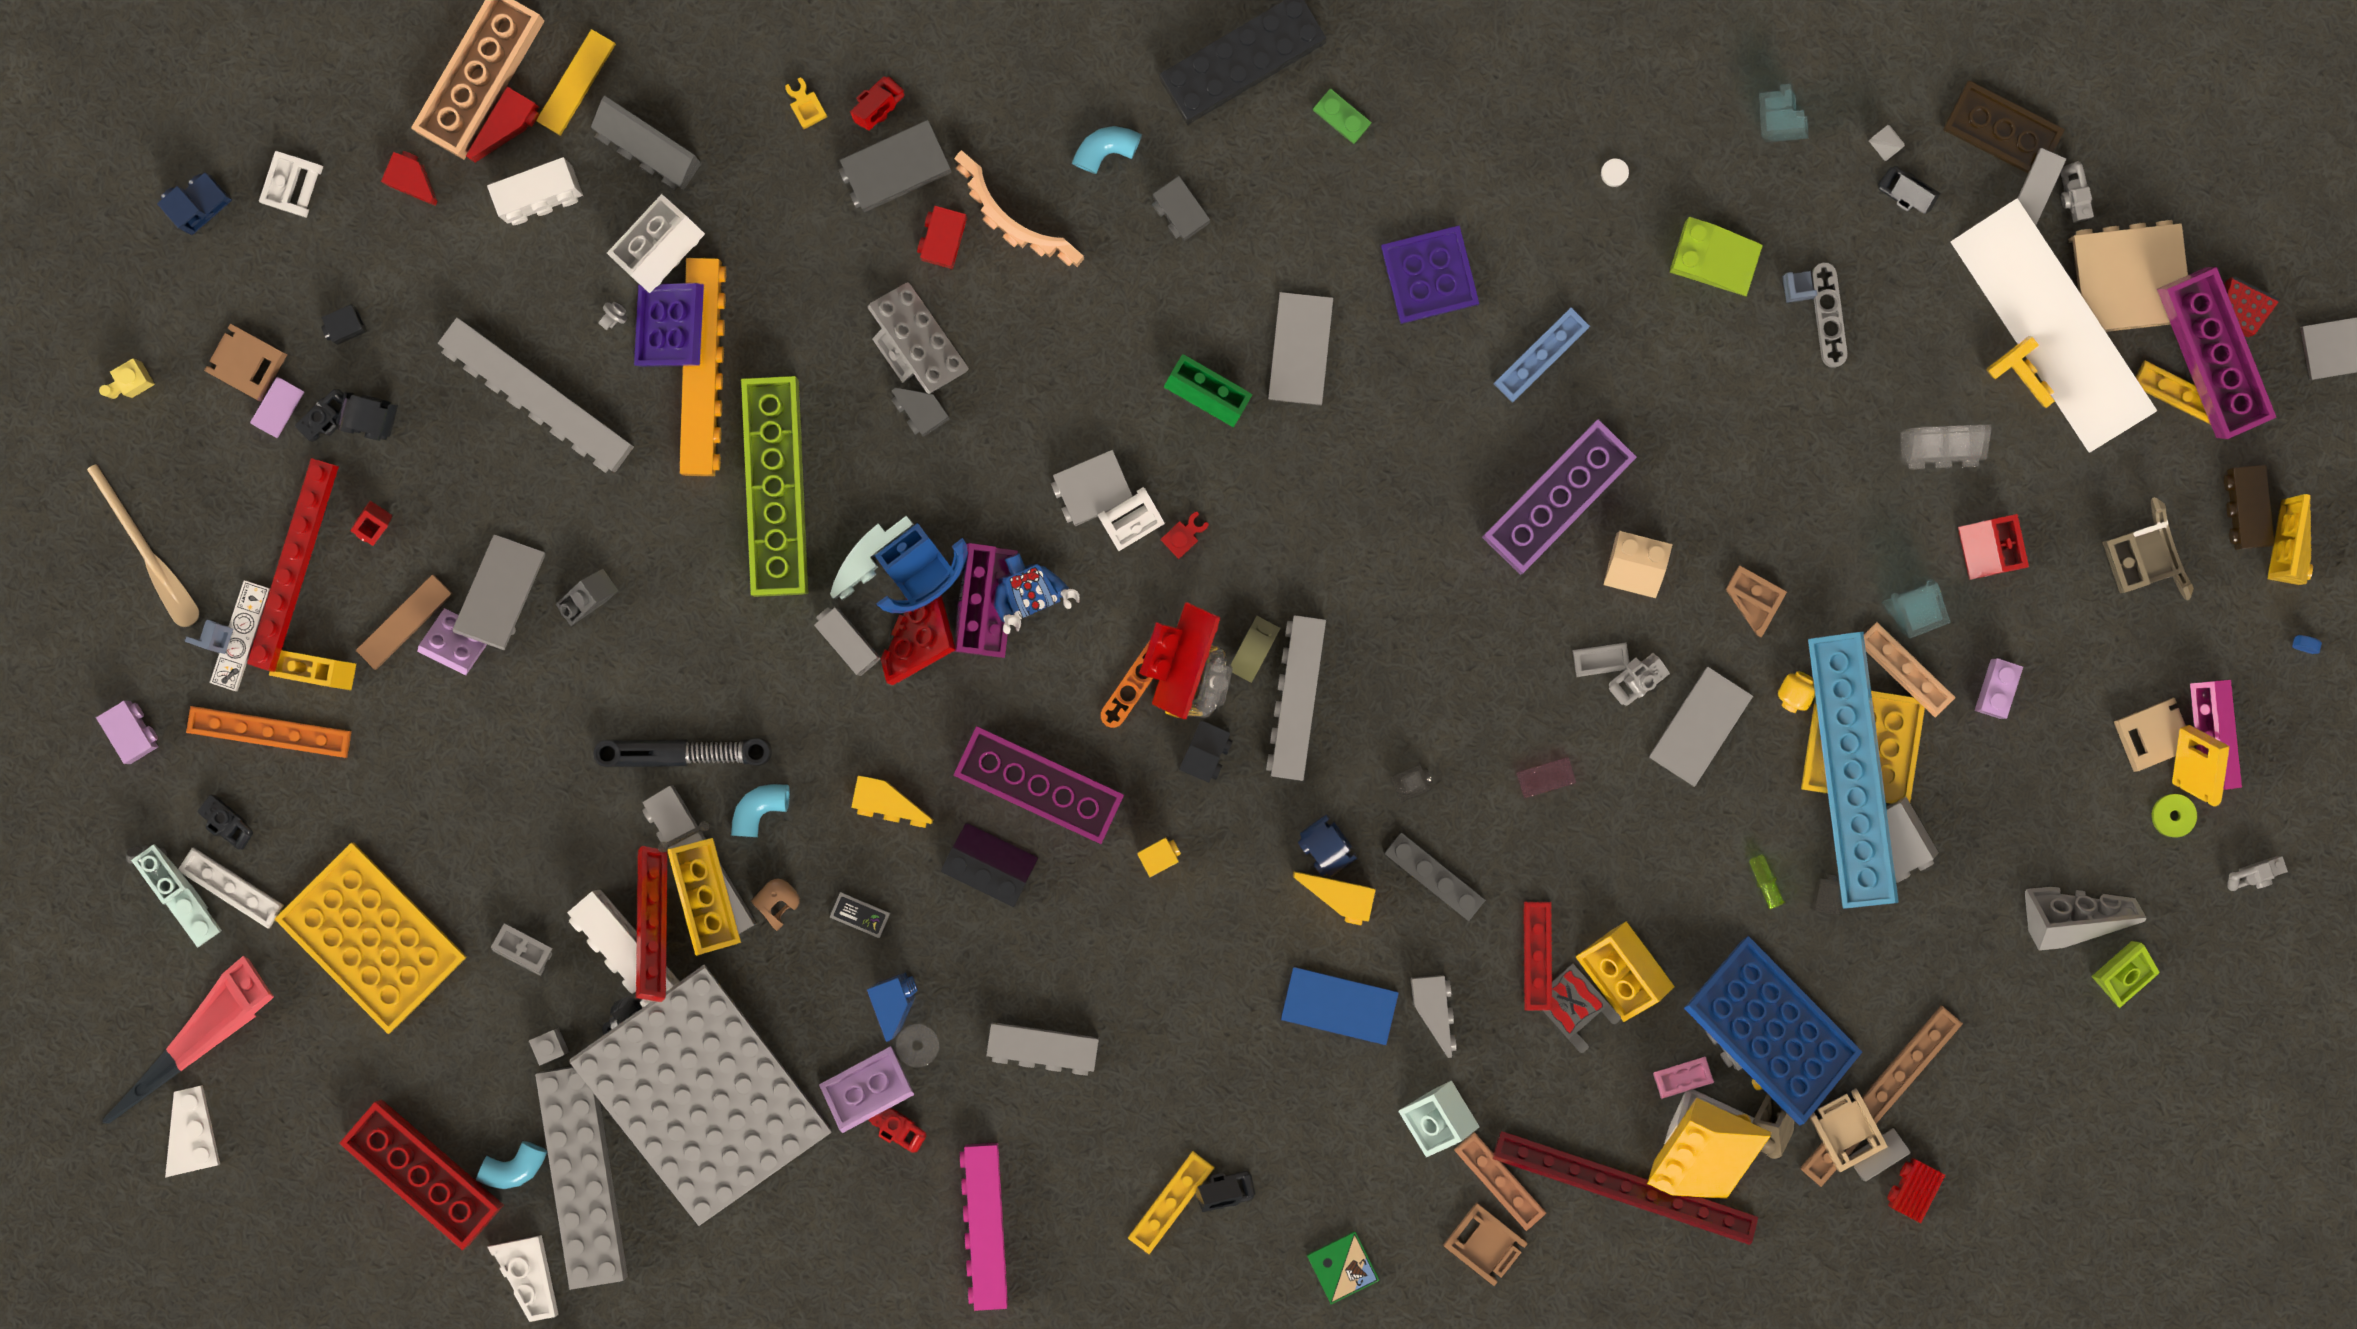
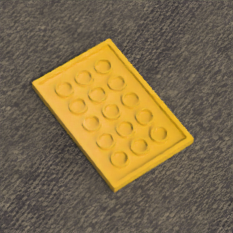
M354 842L350 843L275 918L289 935L387 1034H390L467 958Z

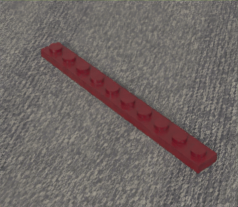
M1503 1131L1498 1136L1492 1158L1494 1160L1748 1245L1753 1242L1758 1222L1757 1216L1700 1197L1670 1195L1647 1184L1648 1180Z

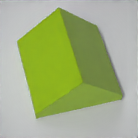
M2131 941L2091 977L2120 1008L2160 972L2146 947L2140 942Z

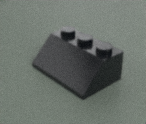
M965 823L941 872L1007 905L1015 907L1038 857Z

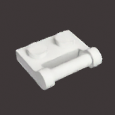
M275 151L259 202L307 218L309 200L318 174L321 175L323 166ZM302 168L308 171L297 205L290 203Z
M1144 487L1137 490L1138 494L1105 513L1103 511L1097 515L1118 551L1165 524ZM1144 503L1142 507L1138 508L1137 510L1133 511L1132 513L1128 514L1127 516L1123 517L1113 524L1111 523L1112 521L1131 511L1135 507Z

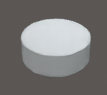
M1620 159L1608 160L1601 169L1602 180L1612 187L1622 185L1629 175L1628 166Z

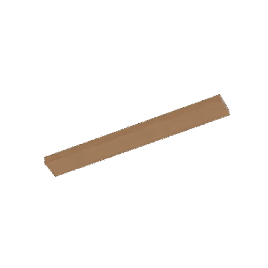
M1943 1006L1938 1008L1862 1096L1875 1123L1883 1117L1962 1026L1963 1023ZM1823 1142L1800 1167L1820 1187L1837 1170ZM1860 1142L1843 1151L1849 1156Z

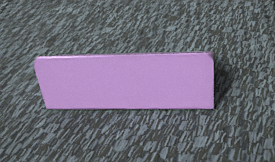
M277 377L250 423L278 438L302 398L304 391Z

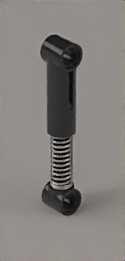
M757 738L743 740L739 743L735 742L734 744L732 742L730 744H727V742L725 744H722V742L720 744L717 742L713 744L711 742L709 745L707 742L705 745H703V742H701V745H698V742L696 745L693 742L689 745L687 739L605 740L598 743L593 752L595 761L603 767L688 766V763L692 761L694 763L697 761L699 763L702 761L704 763L706 761L708 763L711 761L713 763L716 761L718 763L721 761L723 763L725 761L728 763L732 761L734 763L735 760L738 763L742 762L743 764L759 766L767 763L772 754L769 743ZM756 744L761 745L764 749V755L759 760H755L750 753L751 748ZM607 746H611L615 750V757L609 762L602 755L604 748ZM624 751H648V756H624Z

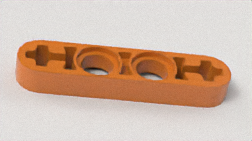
M1150 641L1102 709L1101 720L1110 728H1116L1124 722L1153 680L1150 677L1140 679L1135 673L1136 667L1144 661L1143 656L1147 652ZM1132 686L1135 689L1136 696L1132 701H1124L1121 698L1120 691L1123 687ZM1114 698H1117L1121 704L1129 706L1126 712L1121 708L1117 714L1120 720L1118 722L1113 720L1109 723L1106 721L1108 716L1105 713L1108 709L1110 711L1115 709L1117 704L1112 703Z

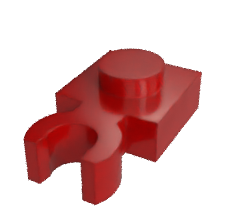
M1198 512L1193 513L1189 517V524L1186 527L1179 521L1160 539L1178 559L1198 542L1193 535L1196 532L1205 531L1209 525L1207 522L1201 527L1194 525V519L1199 515Z

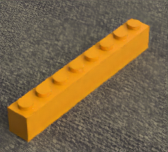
M686 258V283L704 284L700 366H683L680 474L685 476H715V470H720L721 464L720 454H716V443H721V427H717V416H722V400H718V390L723 388V374L718 373L719 363H723L724 348L719 347V337L724 336L725 322L720 320V309H725L726 302L725 293H721V282H726V266H722V262L719 259Z

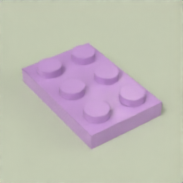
M891 1046L819 1084L837 1126L842 1133L914 1095Z

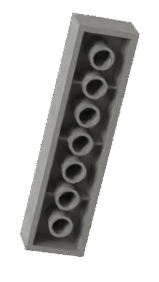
M573 1066L539 1072L535 1076L569 1290L624 1281L628 1274L600 1101Z

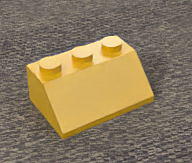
M1627 922L1612 929L1576 956L1605 998L1621 1016L1623 1022L1661 1001L1675 987Z

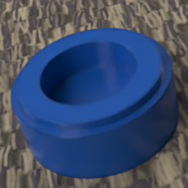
M2297 635L2294 637L2292 647L2307 653L2319 654L2322 643L2313 637Z

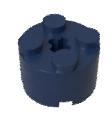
M1327 814L1300 833L1301 839L1298 841L1306 855L1311 853L1316 859L1314 866L1322 877L1327 874L1332 877L1358 859L1356 853L1350 855L1349 849L1352 846L1335 823L1328 824L1327 821L1330 817Z

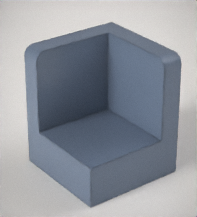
M1810 271L1795 274L1788 272L1782 276L1786 303L1814 299L1818 296L1817 290H1813Z
M206 620L200 640L186 636L185 642L225 654L233 628Z

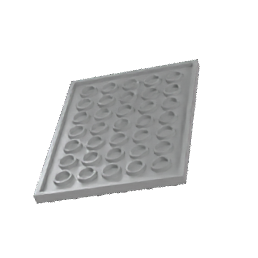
M705 964L667 990L666 998L662 1002H650L570 1059V1064L698 1226L831 1133L828 1124Z

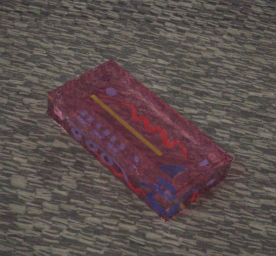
M1569 757L1516 772L1524 798L1576 783Z

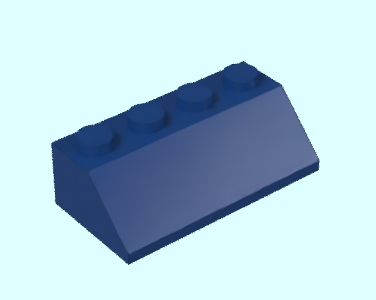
M906 972L878 982L867 989L886 1042L892 1040L900 1032L916 998L914 993L918 991L913 976L908 977Z

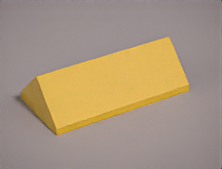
M713 838L668 849L695 955L741 943Z

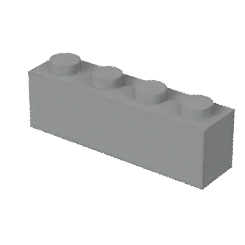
M992 1022L986 1056L992 1057V1062L1008 1064L1009 1059L1019 1061V1066L1034 1068L1035 1063L1046 1065L1045 1069L1061 1072L1062 1067L1071 1068L1073 1074L1088 1075L1089 1071L1094 1072L1099 1038Z

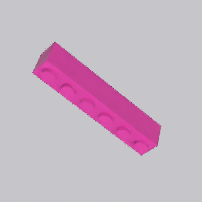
M998 1143L965 1145V1151L960 1152L961 1168H966V1179H962L961 1183L962 1195H967L968 1206H963L964 1222H969V1233H965V1248L971 1249V1260L966 1261L967 1277L972 1276L973 1287H968L969 1304H974V1311L1007 1309L1008 1296Z

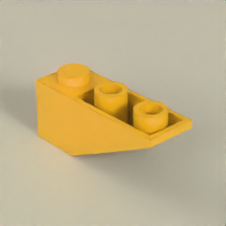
M858 776L851 807L858 809L857 814L873 817L874 812L884 814V820L899 822L900 818L910 819V825L926 828V823L933 824L934 819L887 781Z

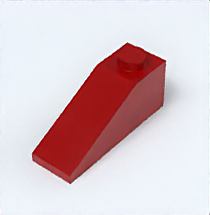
M507 87L466 157L473 162H477L524 132L528 125L532 127L539 117V112H537L539 107L531 100Z

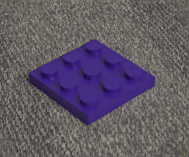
M1460 225L1381 245L1400 324L1479 305Z
M660 284L651 293L641 285H638L634 366H700L704 284Z

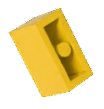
M1165 837L1139 851L1137 854L1149 877H1152L1178 863L1177 856L1181 852L1174 840L1168 841Z

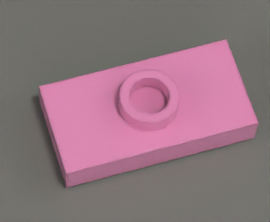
M1706 1057L1653 1073L1661 1099L1714 1083Z

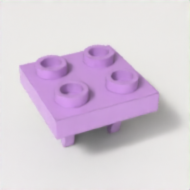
M444 608L419 644L417 652L467 675L487 644L454 633L453 627L459 615Z

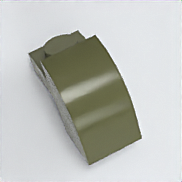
M1256 616L1228 671L1252 683L1281 628Z

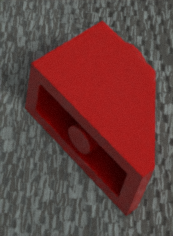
M403 151L402 155L393 152L381 182L436 206L437 198L424 166L417 162L419 157Z

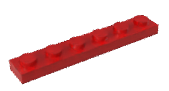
M642 846L638 850L636 998L662 1002L666 998L667 850Z

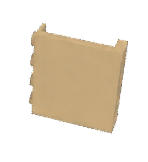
M2172 220L2156 222L2155 227H2146V223L2129 225L2128 230H2119V226L2103 228L2101 233H2093L2092 229L2076 231V235L2069 238V243H2073L2078 291L2105 332L2171 325L2157 289L2188 275L2182 224H2173Z

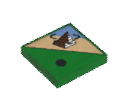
M1355 1231L1307 1254L1330 1304L1379 1281Z

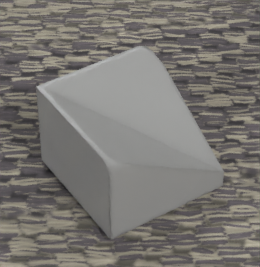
M1887 125L1868 141L1884 161H1887L1905 146L1904 142L1890 125Z

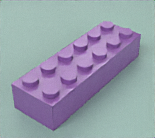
M1599 420L1595 421L1482 538L1520 575L1523 574L1636 459V456Z

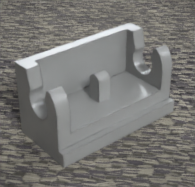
M506 924L502 926L491 946L493 952L539 976L542 975L547 960H550L552 956V948Z

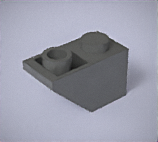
M900 388L892 390L895 397L891 401L900 413L904 410L910 417L906 422L915 435L920 432L925 437L950 420L933 394Z
M601 569L576 584L556 603V606L562 616L572 626L607 602L618 592V589L604 569Z

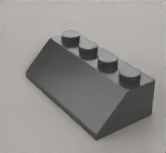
M606 96L602 98L591 128L596 132L594 137L607 146L611 142L619 147L617 152L626 159L631 160L634 157L641 162L639 167L647 173L653 175L654 172H657L663 176L662 182L673 190L677 186L684 190L701 165L697 157Z

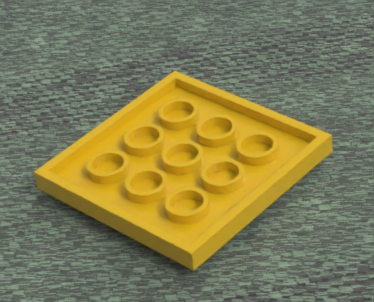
M1871 691L1885 801L1892 804L1907 797L1910 802L1925 708L1913 697ZM1815 697L1801 789L1828 794Z

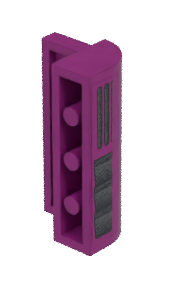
M968 543L966 544L968 555L962 571L954 637L956 650L953 652L1005 658L1008 634L1003 631L1005 622L1001 621L993 603L995 590L999 585L998 579L1010 573L1005 558L1017 554L1018 551Z

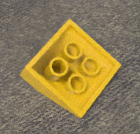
M2303 494L2281 500L2267 579L2297 585L2307 584V580H2310L2313 572V565L2310 564L2311 511L2310 495Z

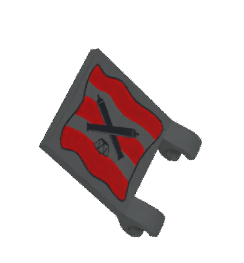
M1574 964L1569 966L1552 982V1010H1542L1580 1053H1584L1589 1046L1577 1032L1596 1015L1602 1012L1612 1024H1617L1621 1020V1016Z

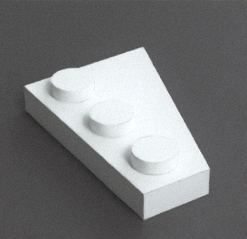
M203 1085L174 1092L165 1177L220 1165Z
M542 1235L488 1247L492 1256L494 1255L500 1264L503 1276L507 1277L513 1287L514 1295L529 1322L559 1315Z

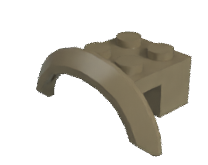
M2154 497L2151 499V509L2155 525L2102 542L2120 593H2125L2173 576L2184 599L2190 600L2194 588L2185 573L2177 553L2167 520L2165 503Z

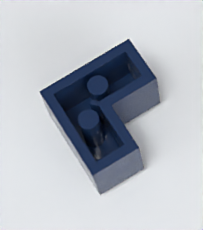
M207 173L198 174L193 177L188 183L189 187L185 190L178 186L169 188L161 195L162 200L157 203L179 229L190 235L196 233L232 201L212 176Z

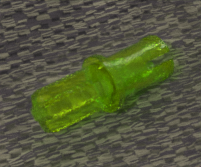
M1764 855L1751 858L1749 863L1758 882L1756 886L1761 888L1768 908L1772 909L1784 904L1785 902L1775 882L1777 878L1773 877Z

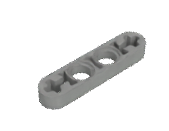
M1821 263L1811 272L1813 290H1817L1818 294L1814 298L1819 343L1821 357L1825 365L1836 368L1841 366L1847 359L1836 269L1829 263ZM1821 268H1824L1826 273L1831 274V277L1826 279L1827 287L1832 285L1833 290L1826 289L1818 292V287H1824L1822 278H1817ZM1823 295H1830L1834 299L1832 309H1824L1820 305V299ZM1828 321L1836 323L1838 327V332L1834 336H1828L1824 332V324ZM1839 338L1840 343H1835L1836 352H1841V357L1837 358V362H1834L1833 358H1828L1827 356L1828 353L1832 352V345H1826L1825 340L1833 341Z

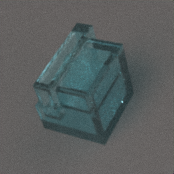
M1781 84L1780 91L1759 93L1761 135L1765 142L1809 139L1808 118L1805 116L1804 110L1797 111L1796 93L1791 84Z
M1932 579L1926 581V585L1901 595L1894 593L1891 595L1892 598L1882 602L1885 611L1892 617L1894 616L1899 631L1910 639L1951 623L1940 587Z

